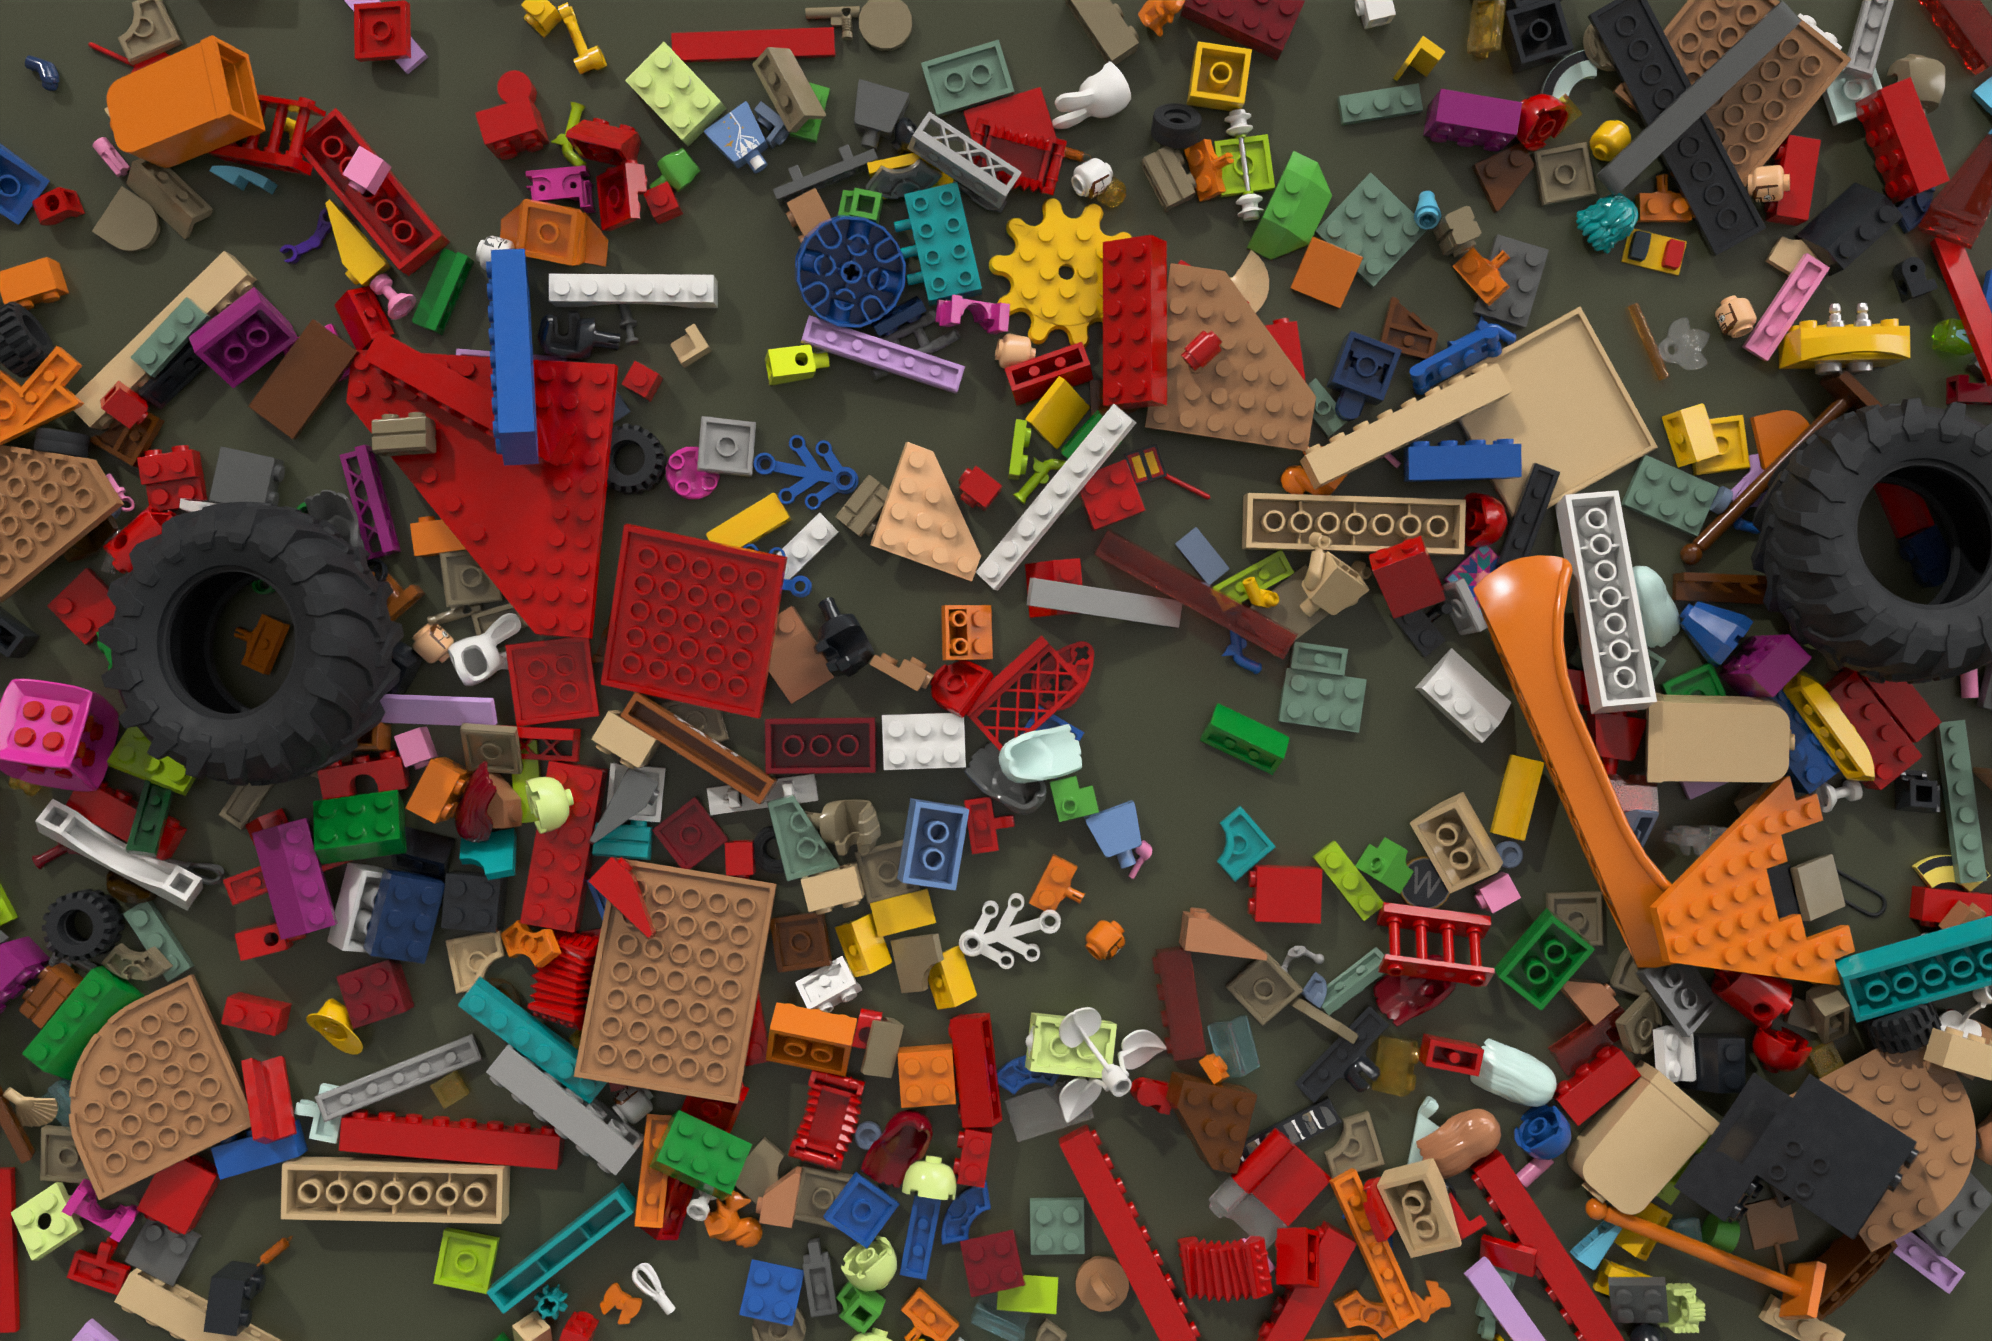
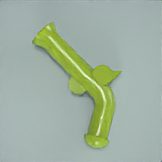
M570 102L571 112L566 132L580 122L582 111L586 106ZM566 132L565 134H559L556 139L551 141V143L562 146V153L565 159L573 167L584 165L587 167V163L573 151V146L565 137Z
M1034 457V474L1019 492L1013 494V496L1025 505L1026 499L1038 484H1046L1048 482V472L1052 469L1060 470L1066 461L1048 459L1042 463Z

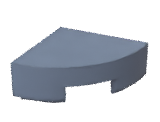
M1315 972L1304 987L1303 992L1300 993L1319 1008L1326 997L1327 984L1325 979Z

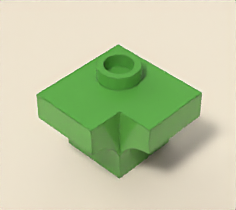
M855 188L854 191L843 190L838 216L864 217L879 224L883 205L882 193Z
M1076 775L1049 782L1059 822L1099 813L1093 786L1079 788Z
M1384 837L1378 848L1369 844L1355 866L1399 894L1414 872L1406 864L1408 850Z
M848 1281L836 1297L843 1306L838 1316L858 1333L862 1332L864 1334L880 1316L886 1299L876 1291L865 1292L859 1290Z

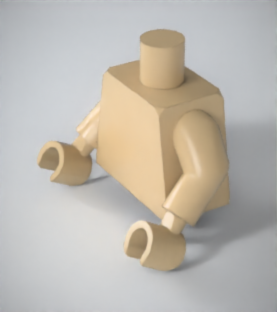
M1313 532L1309 537V543L1315 548V551L1311 553L1309 567L1305 579L1302 581V587L1308 598L1300 604V608L1309 617L1313 616L1320 608L1331 615H1336L1343 609L1355 605L1359 598L1369 591L1363 579H1368L1372 572L1369 567H1366L1364 562L1355 561L1350 567L1330 552L1323 553V549L1325 550L1330 547L1331 540L1328 536Z

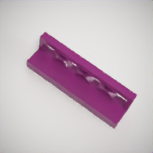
M368 445L354 447L355 451L339 456L352 504L357 513L364 548L371 554L367 560L399 553L401 549L375 453H373L372 447ZM349 459H358L361 470L360 475L351 471ZM362 481L366 488L367 501L358 497L357 489ZM369 507L373 514L374 527L365 523L364 515ZM377 533L382 550L373 552L371 541Z

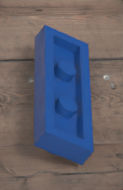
M915 1192L899 1275L926 1280L941 1199L919 1197L918 1193Z

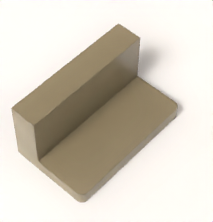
M884 1017L883 1021H872L861 1073L892 1078L904 1028L902 1023L889 1017Z

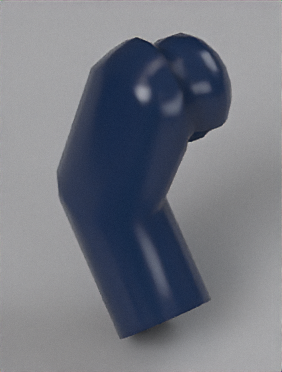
M28 55L25 59V67L39 72L42 87L45 90L55 91L60 81L56 66L49 61Z

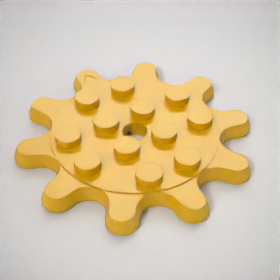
M1049 198L1042 205L1043 220L1040 224L1030 226L1020 218H1012L1008 221L1006 231L1015 242V250L1010 255H996L992 257L989 262V269L994 275L1004 276L1010 281V292L1001 297L998 303L1010 304L1009 316L1017 312L1028 314L1031 319L1028 338L1033 344L1039 345L1044 343L1051 331L1060 329L1067 333L1070 345L1082 342L1085 348L1089 343L1088 329L1090 325L1095 322L1103 323V242L1132 238V236L1127 232H1120L1114 236L1105 235L1100 229L1103 210L1098 204H1089L1085 207L1080 217L1069 218L1064 214L1060 201L1055 198ZM1064 266L1071 267L1073 277L1068 280L1061 278L1059 268Z

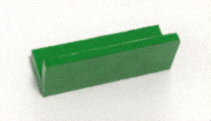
M446 248L442 250L413 316L412 322L414 324L443 335L474 264L470 257L460 252L455 253Z
M1218 703L1214 708L1210 722L1201 735L1200 741L1273 775L1284 759L1290 738Z

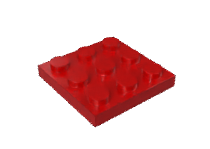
M565 637L505 645L517 726L600 715L590 639Z

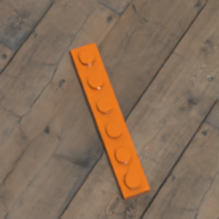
M1351 1168L1329 1180L1394 1327L1401 1329L1422 1317L1388 1240L1378 1243L1375 1239L1363 1203L1367 1202V1193L1363 1191V1184L1357 1171Z

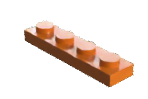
M646 1115L634 1226L663 1227L668 1175L649 1166L670 1121V1115Z

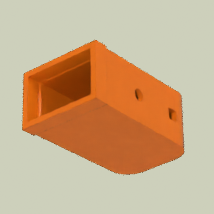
M213 35L202 39L200 43L117 79L110 86L107 93L110 127L114 133L117 146L124 152L162 168L173 167L248 136H255L266 131L249 55Z

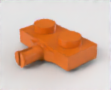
M1204 139L1185 149L1190 172L1197 184L1196 192L1199 202L1208 201L1225 192L1222 168L1234 162V159H1230L1233 155L1227 152L1218 158L1214 152L1211 139Z
M1667 174L1656 176L1657 192L1635 195V206L1638 209L1637 222H1689L1692 220V214L1681 193L1668 191Z
M1473 247L1453 265V268L1488 306L1510 288L1502 279L1498 270L1510 259L1504 250L1489 261L1483 258Z
M262 614L252 632L238 627L235 631L239 633L234 632V636L247 642L246 653L241 664L262 674L270 675L290 625L272 616Z
M1053 854L1029 900V904L1043 911H1056L1059 903L1065 897L1080 904L1085 893L1071 887V879L1077 870V865Z
M920 1287L901 1307V1311L912 1320L915 1326L904 1337L906 1341H917L922 1334L933 1338L935 1341H947L959 1327V1322Z

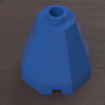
M1697 602L1694 606L1688 604L1679 615L1683 619L1680 623L1682 629L1706 661L1716 668L1735 649L1740 638L1744 637L1753 623L1745 615L1702 602Z

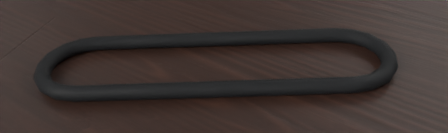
M1837 869L1839 875L1878 895L1883 903L1881 910L1877 913H1870L1844 899L1845 904L1870 917H1878L1884 913L1887 907V900L1882 893Z

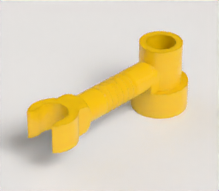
M568 2L558 6V10L579 57L574 58V63L579 73L583 74L594 68L599 70L606 67V60L598 45L587 49L572 7H569Z

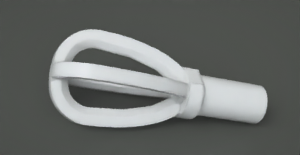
M648 1263L637 1265L632 1272V1280L643 1293L652 1297L667 1315L675 1310V1306L665 1295V1291L661 1288L660 1280L652 1266ZM639 1270H642L648 1276L656 1291L639 1275Z

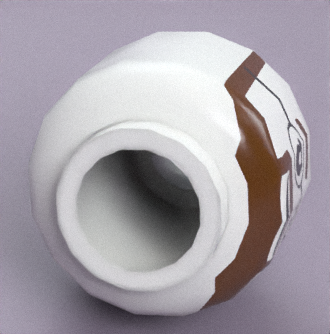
M1093 158L1075 168L1071 179L1072 186L1079 196L1092 199L1110 189L1113 171L1108 163Z

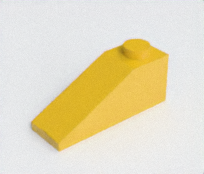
M329 199L325 204L342 264L348 269L345 274L356 286L359 283L363 286H370L376 276L385 273L392 266L341 208Z

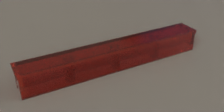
M1110 529L1107 530L1094 554L1283 660L1298 633Z

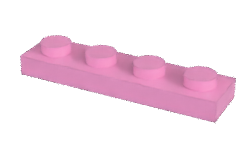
M1808 253L1803 254L1742 348L1761 360L1768 361L1830 267Z

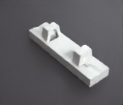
M815 773L777 778L776 785L765 802L760 805L742 793L741 804L739 801V791L729 785L707 788L710 815L768 808L766 801L792 794L798 803L818 801Z

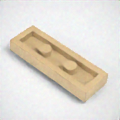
M1770 1294L1759 1315L1762 1321L1800 1341H1843L1846 1335L1841 1330L1824 1321H1819L1817 1318L1799 1320L1780 1318L1779 1312L1782 1299L1773 1294Z

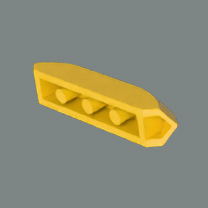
M1800 670L1783 687V692L1846 779L1874 781L1875 772L1871 754L1855 727L1849 722L1841 711L1840 706L1833 700L1825 687L1813 676Z

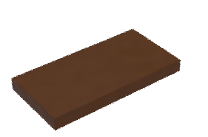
M312 319L248 407L290 438L296 440L360 352L317 320Z

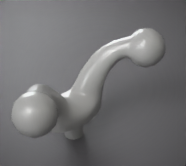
M1294 946L1288 951L1281 967L1288 972L1287 967L1291 960L1302 955L1313 959L1316 964H1322L1324 956L1322 954H1314L1304 946Z

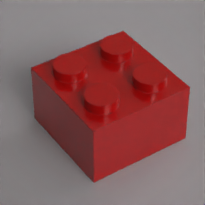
M529 97L475 113L484 144L498 159H512L519 152L526 150L528 152H535L541 150L543 145L549 144L541 113Z
M1126 459L1097 470L1078 493L1092 532L1145 511Z

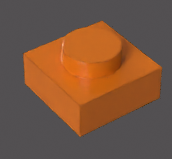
M1215 1053L1207 1055L1199 1061L1213 1084L1220 1083L1229 1077L1225 1061L1220 1056H1216Z

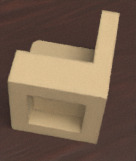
M695 324L685 329L687 334L671 343L672 349L684 368L712 351Z
M533 1311L512 1325L514 1341H552L550 1326L536 1311Z

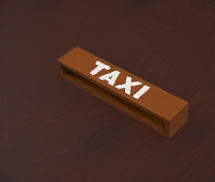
M634 693L620 715L628 722L759 805L765 802L778 779L770 774H766L765 771L642 693Z

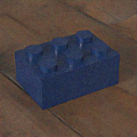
M384 868L363 946L367 953L375 957L425 964L445 883L438 878Z

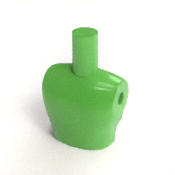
M682 147L680 150L671 152L658 161L657 165L662 175L653 181L650 187L653 188L668 181L670 186L679 192L692 182L694 177L700 172V169L689 153Z

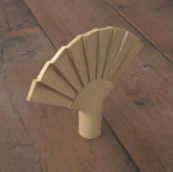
M1251 250L1240 269L1230 279L1256 313L1267 298L1269 276L1264 262Z
M11 1087L3 1094V1097L16 1105V1116L23 1127L47 1125L53 1121L58 1113L59 1107L55 1098L25 1097Z

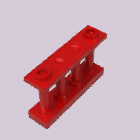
M257 94L263 121L267 108L276 109L268 146L264 147L263 151L257 147L260 134L248 136L246 144L243 143L242 147H238L236 142L208 152V154L226 162L311 176L313 165L302 160L301 150L310 115L325 117L326 111L316 107L315 101L305 97L292 100ZM288 111L296 112L298 116L290 149L285 154H281L279 147Z
M1383 902L1377 915V925L1389 928V954L1384 955L1378 967V972L1387 973L1391 976L1403 975L1464 983L1473 987L1488 985L1494 975V968L1482 967L1480 939H1484L1491 927V916ZM1400 928L1415 931L1416 958L1401 956ZM1427 932L1440 933L1442 935L1443 961L1428 960ZM1453 935L1469 938L1471 965L1455 963Z

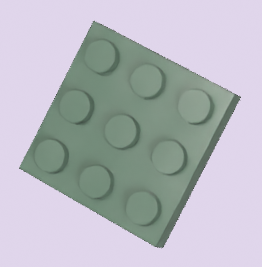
M1370 172L1316 229L1314 234L1320 240L1362 256L1363 259L1356 274L1372 289L1428 229L1420 228L1414 221V213Z

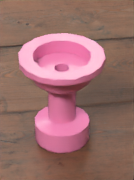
M383 273L372 280L370 288L376 295L384 294L389 300L388 316L393 320H397L406 316L414 308L416 298L413 294H397L392 288L393 280L386 273Z

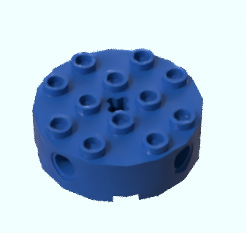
M839 215L820 222L804 237L795 256V281L802 299L819 318L838 327L860 328L880 320L896 306L905 287L906 263L898 243L883 226L864 217ZM850 264H853L852 268L856 270V274H851L847 278V274L843 272L844 268H849Z

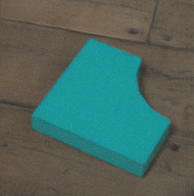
M1240 805L1219 823L1225 833L1226 843L1223 853L1217 859V862L1234 882L1276 847Z
M514 828L491 832L489 840L480 843H473L461 838L459 859L462 865L474 864L481 867L485 871L488 880L514 876L517 833Z

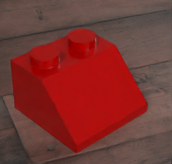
M1080 558L1025 564L1027 596L1030 578L1082 585ZM1028 606L1029 618L1081 614Z

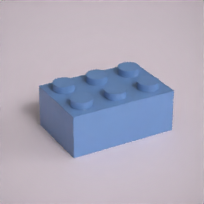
M910 798L897 879L907 884L956 890L969 809L958 805Z

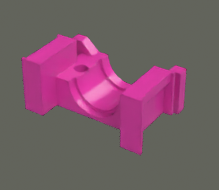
M585 165L525 171L526 177L530 182H533V186H526L531 192L532 200L548 203L555 199H572L580 201V207L585 213L596 212L593 202V184L589 180L584 181L583 177L590 176V171Z
M952 295V301L937 300L936 322L939 323V326L951 327L960 324L964 310L968 309L974 317V322L979 323L984 330H987V333L997 335L1005 331L1008 332L1010 304H993L963 299L959 295Z
M84 1178L61 1212L69 1216L75 1213L111 1232L110 1238L120 1242L139 1213L136 1210L138 1206L131 1204V1206L125 1207L120 1204L112 1210L101 1208L97 1203V1195L91 1181Z

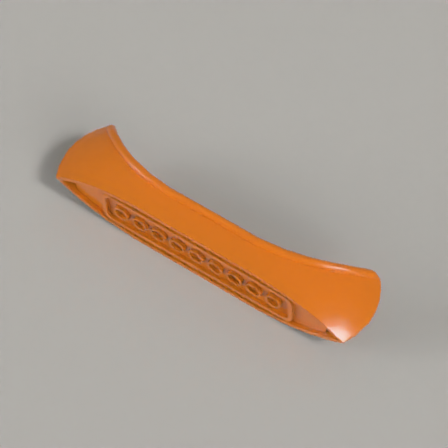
M1542 555L1523 557L1506 562L1486 575L1473 588V591L1508 680L1587 862L1636 966L1656 968L1676 964L1662 961L1649 908L1672 883L1666 879L1647 856L1630 827L1578 708L1569 679L1564 647V614L1573 571L1572 565L1565 558Z

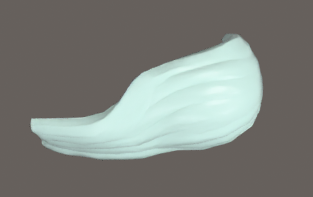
M1634 566L1632 568L1647 648H1652L1656 645L1663 647L1672 640V636H1675L1680 631L1681 621L1677 607L1668 594L1662 578L1654 570L1647 566Z
M1069 724L1027 732L1005 743L999 754V764L1004 775L1015 783L1025 784L1065 776L1082 768V758L1080 757L1082 753L1079 741L1075 740L1074 733H1070L1072 729Z
M1489 1038L1484 1042L1485 1046L1481 1047L1484 1049L1480 1074L1479 1077L1470 1075L1472 1083L1511 1102L1525 1106H1544L1552 1099L1557 1082L1553 1071L1548 1066L1516 1048Z

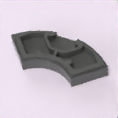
M920 158L911 166L903 169H889L881 165L866 185V190L882 193L884 198L898 199V197H903L906 193L931 188L939 181L942 174Z

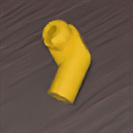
M1255 577L1246 578L1242 582L1253 605L1264 608L1278 605V594L1260 589Z

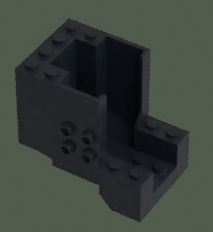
M1753 1073L1702 1151L1694 1156L1674 1187L1724 1222L1728 1221L1733 1224L1735 1220L1740 1222L1747 1213L1748 1208L1745 1207V1204L1751 1197L1755 1200L1764 1187L1760 1184L1763 1179L1854 1240L1887 1190L1895 1191L1903 1176L1899 1172L1903 1166L1907 1169L1911 1167L1919 1151L1915 1149L1917 1145L1915 1140L1811 1074L1807 1076L1792 1098Z

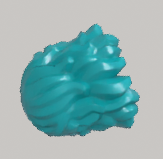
M1621 193L1615 196L1613 194L1598 199L1596 204L1577 212V229L1583 231V236L1590 235L1587 241L1592 243L1591 246L1594 247L1595 251L1603 250L1604 253L1608 254L1618 241L1625 239L1626 236H1630L1638 221V209L1632 201Z

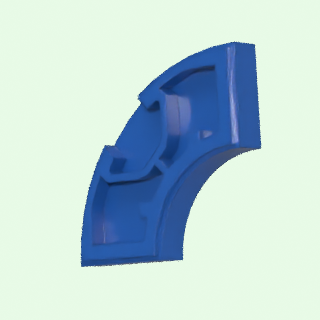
M1026 1055L1011 1060L997 1071L998 1084L1014 1095L1023 1086L1031 1083H1044L1052 1087L1060 1075L1028 1070L1025 1067Z
M985 1180L984 1188L969 1186L955 1197V1200L951 1202L943 1219L942 1245L968 1240L969 1228L973 1220L980 1213L991 1209L987 1180Z

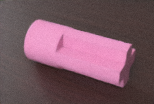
M106 137L97 139L92 147L117 177L127 175V171L131 167Z

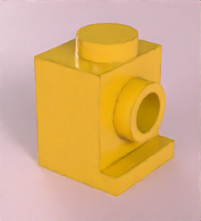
M525 0L521 4L527 13L524 16V20L543 38L563 19L558 10L548 0Z

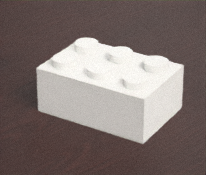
M951 712L882 715L884 770L966 767L964 717L960 718Z

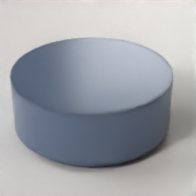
M1724 486L1720 487L1709 510L1716 514L1723 513L1732 501L1733 491Z
M1503 841L1496 846V850L1503 860L1502 867L1514 868L1521 863L1523 851L1517 843Z
M865 1121L859 1124L855 1133L857 1145L864 1150H869L871 1145L882 1134L880 1126L873 1121Z

